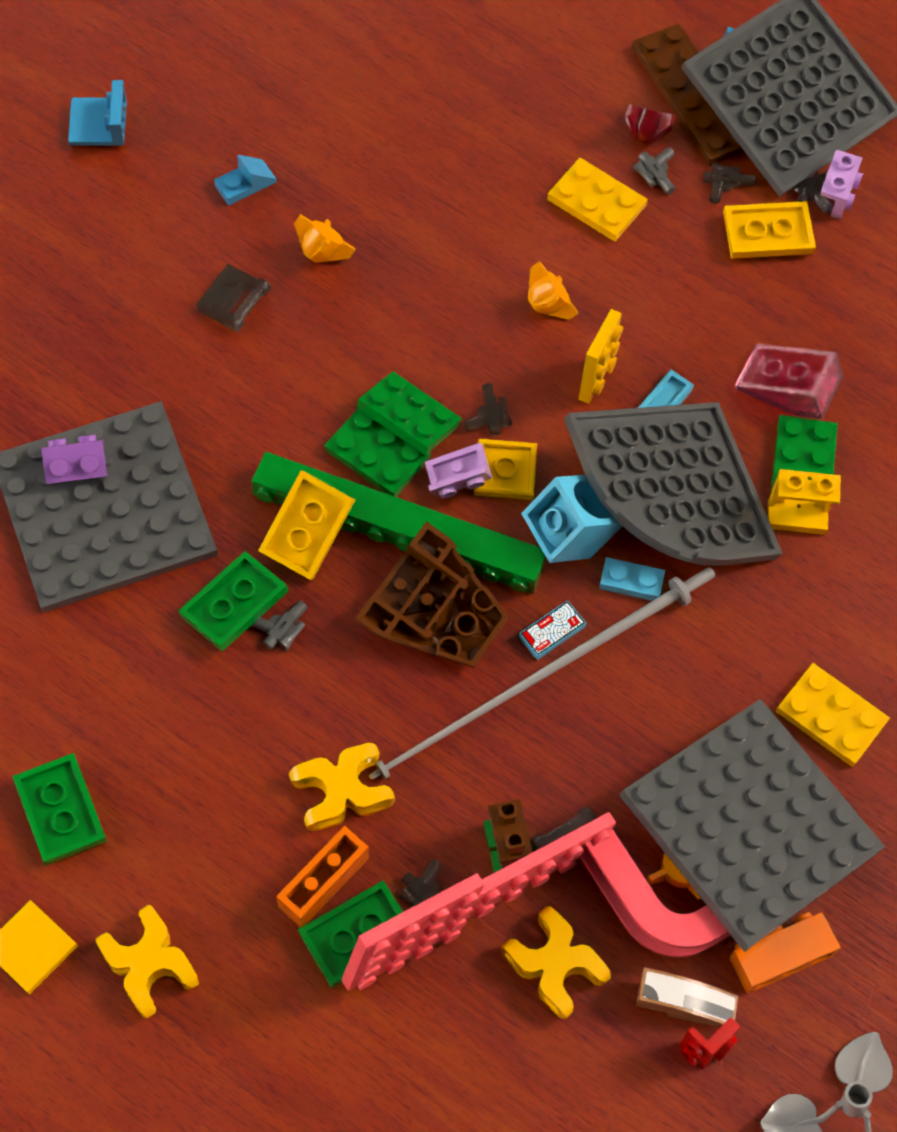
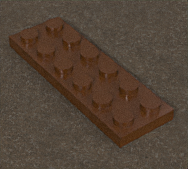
M679 23L632 41V50L709 166L745 152L680 68L685 61L699 52Z

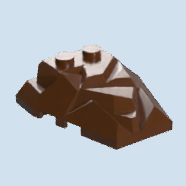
M426 521L402 557L354 620L379 638L474 668L509 619V616L486 586L483 587L473 572L475 570L469 563L466 564L457 552V546L452 539Z

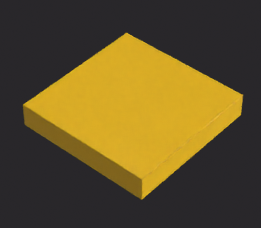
M478 439V443H481L484 447L492 479L484 481L485 484L483 486L475 488L474 496L533 500L537 443Z
M30 900L0 929V967L30 995L78 945Z

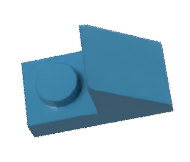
M237 155L238 168L214 179L215 187L228 206L277 182V179L263 159Z

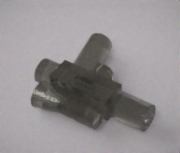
M711 163V172L703 173V183H711L712 186L709 201L714 204L719 203L722 192H728L732 187H739V185L754 186L755 175L740 174V167Z
M828 170L820 175L816 171L794 187L795 191L800 193L797 196L799 202L814 200L825 214L833 209V205L827 198L820 194Z
M486 383L482 385L484 405L478 408L476 417L464 420V426L468 432L488 425L490 434L496 436L501 434V426L509 427L513 422L508 414L505 397H499V403H497L493 384Z
M432 859L420 879L416 878L411 872H408L401 881L407 888L401 892L399 898L414 907L437 895L439 884L434 879L442 865Z

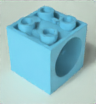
M586 475L555 477L521 513L549 563L589 559L622 527L598 499Z

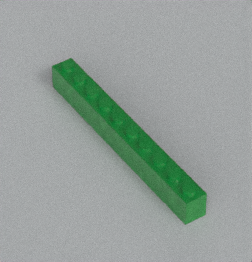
M266 451L252 478L253 495L263 502H275L283 505L300 471H305L356 499L341 527L348 532H360L376 542L385 541L394 544L402 551H406L409 544L427 521L452 539L457 546V552L466 564L469 563L475 570L473 573L481 575L482 578L490 582L499 581L507 584L518 592L527 591L534 593L546 563V556L538 546Z

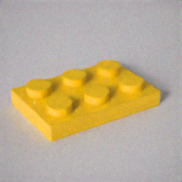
M579 158L548 192L547 200L614 242L647 206L648 201L647 198L582 158Z
M807 201L724 207L723 215L731 259L814 254L816 245Z
M613 309L609 311L586 353L579 400L588 404L594 394L600 395L605 384L603 378L606 372L611 373L617 362L615 355L620 346L618 340L622 334L623 326L620 325L622 313Z
M301 470L258 551L307 579L313 580L356 499Z
M814 663L811 664L776 710L779 715L852 768L890 719L886 714Z

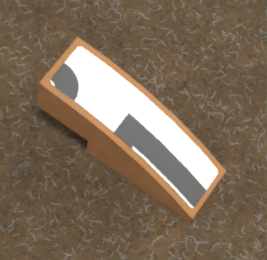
M644 967L640 977L636 1006L666 1012L667 1016L721 1027L730 1017L735 1021L738 996L706 983Z

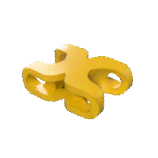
M365 743L343 750L339 755L337 766H334L328 759L320 757L301 763L291 769L289 778L295 787L299 789L317 787L326 794L321 804L309 809L305 814L304 823L308 830L312 832L320 831L341 824L345 820L347 808H350L359 816H368L393 805L396 798L390 787L386 785L368 787L363 785L358 779L362 771L377 763L380 754L377 745Z
M147 905L139 911V917L145 931L143 938L137 944L129 947L119 945L109 933H103L96 938V943L111 970L119 976L126 975L124 978V988L139 1013L145 1019H148L156 1012V1007L150 996L152 984L158 978L164 976L175 977L184 989L191 990L199 985L197 974L183 951L175 946L168 947L170 945L168 929L151 905Z
M545 906L539 912L538 922L548 938L547 944L538 950L528 949L517 939L511 938L501 945V951L507 962L522 978L530 980L541 977L538 987L539 997L559 1018L566 1019L572 1014L574 1005L573 1000L563 987L565 978L573 974L582 975L594 985L600 986L610 980L611 975L607 965L590 946L584 944L570 946L573 937L572 927L555 909Z

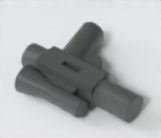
M667 147L655 158L646 151L638 156L640 161L633 166V170L640 174L651 188L655 185H660L667 195L672 194L676 189L668 179L667 174L668 165L666 162L674 156V151L670 147Z
M298 600L291 610L287 611L283 616L273 615L269 620L260 617L251 627L268 634L263 641V644L268 649L272 650L278 644L281 648L288 651L293 640L305 627L302 621L298 622L297 620L308 607L304 602Z

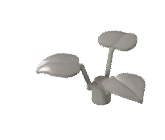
M871 1032L854 1039L839 1053L835 1062V1072L839 1081L847 1085L841 1100L836 1101L835 1105L821 1116L816 1117L815 1105L808 1098L799 1094L782 1096L773 1103L761 1120L762 1130L764 1132H822L818 1123L824 1122L838 1110L842 1109L850 1117L858 1118L862 1116L865 1132H872L871 1113L868 1108L872 1102L873 1093H878L885 1089L891 1082L893 1074L891 1060L882 1045L878 1032Z

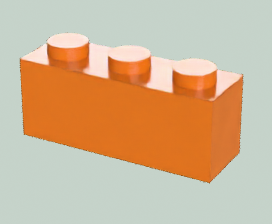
M344 826L276 896L278 908L300 928L305 926L369 859V847Z
M810 912L798 916L793 920V925L784 929L781 925L746 952L743 951L738 943L734 946L736 950L733 951L729 960L746 994H750L836 955L841 947L822 912L814 916Z

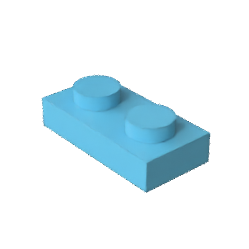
M606 557L599 589L653 601L660 597L665 570Z

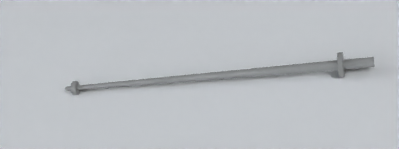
M708 567L684 582L678 577H673L668 582L670 591L386 765L381 760L375 763L377 770L371 773L369 778L374 779L380 775L384 780L389 778L390 773L388 770L676 600L682 606L691 603L690 592L716 577L713 569Z

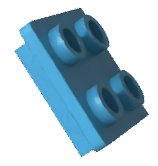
M112 80L111 92H107L106 98L71 99L68 138L70 145H124L127 99L123 80Z

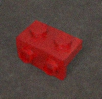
M730 1017L708 1040L692 1026L679 1044L683 1049L681 1053L693 1066L698 1064L702 1069L714 1058L720 1062L738 1042L735 1034L740 1029V1026Z

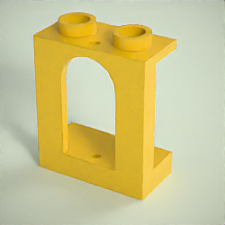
M779 469L767 502V518L772 529L826 535L828 531L829 510L832 504H840L841 475Z

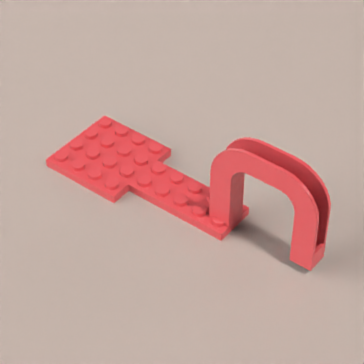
M608 812L484 879H481L478 873L359 935L341 981L347 991L356 987L359 990L367 988L377 980L376 976L386 971L388 974H392L405 965L404 961L413 956L416 959H420L434 949L433 945L441 941L447 944L461 935L462 927L467 924L466 920L470 917L477 915L478 918L487 915L495 908L494 905L502 900H505L506 903L513 901L523 893L522 889L530 885L533 888L539 887L549 880L550 874L556 871L562 874L573 868L577 864L576 860L578 859L582 860L629 934L642 946L655 953L669 957L693 956L728 938L731 934L707 905L690 914L674 913L664 907L613 831L616 821Z

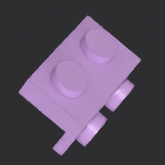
M840 150L835 151L820 193L821 196L836 200L830 217L841 220L844 210L850 211L855 198V194H851L852 188L858 190L863 173L858 172L862 157Z
M481 443L425 462L431 485H428L429 492L442 499L452 497L457 494V490L466 487L468 489L479 488L485 484L484 481L492 479L485 450Z

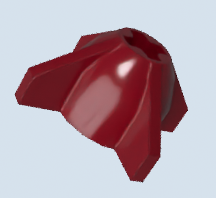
M629 104L625 116V121L631 130L633 138L636 141L654 144L661 137L671 132L675 119L674 114L661 113Z

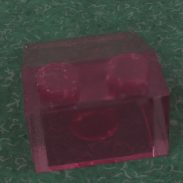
M756 344L735 384V388L742 393L795 416L823 419L844 375L836 352Z

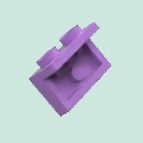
M96 434L78 437V443L66 444V438L49 440L48 446L41 448L46 484L108 476L104 453V439L97 440Z

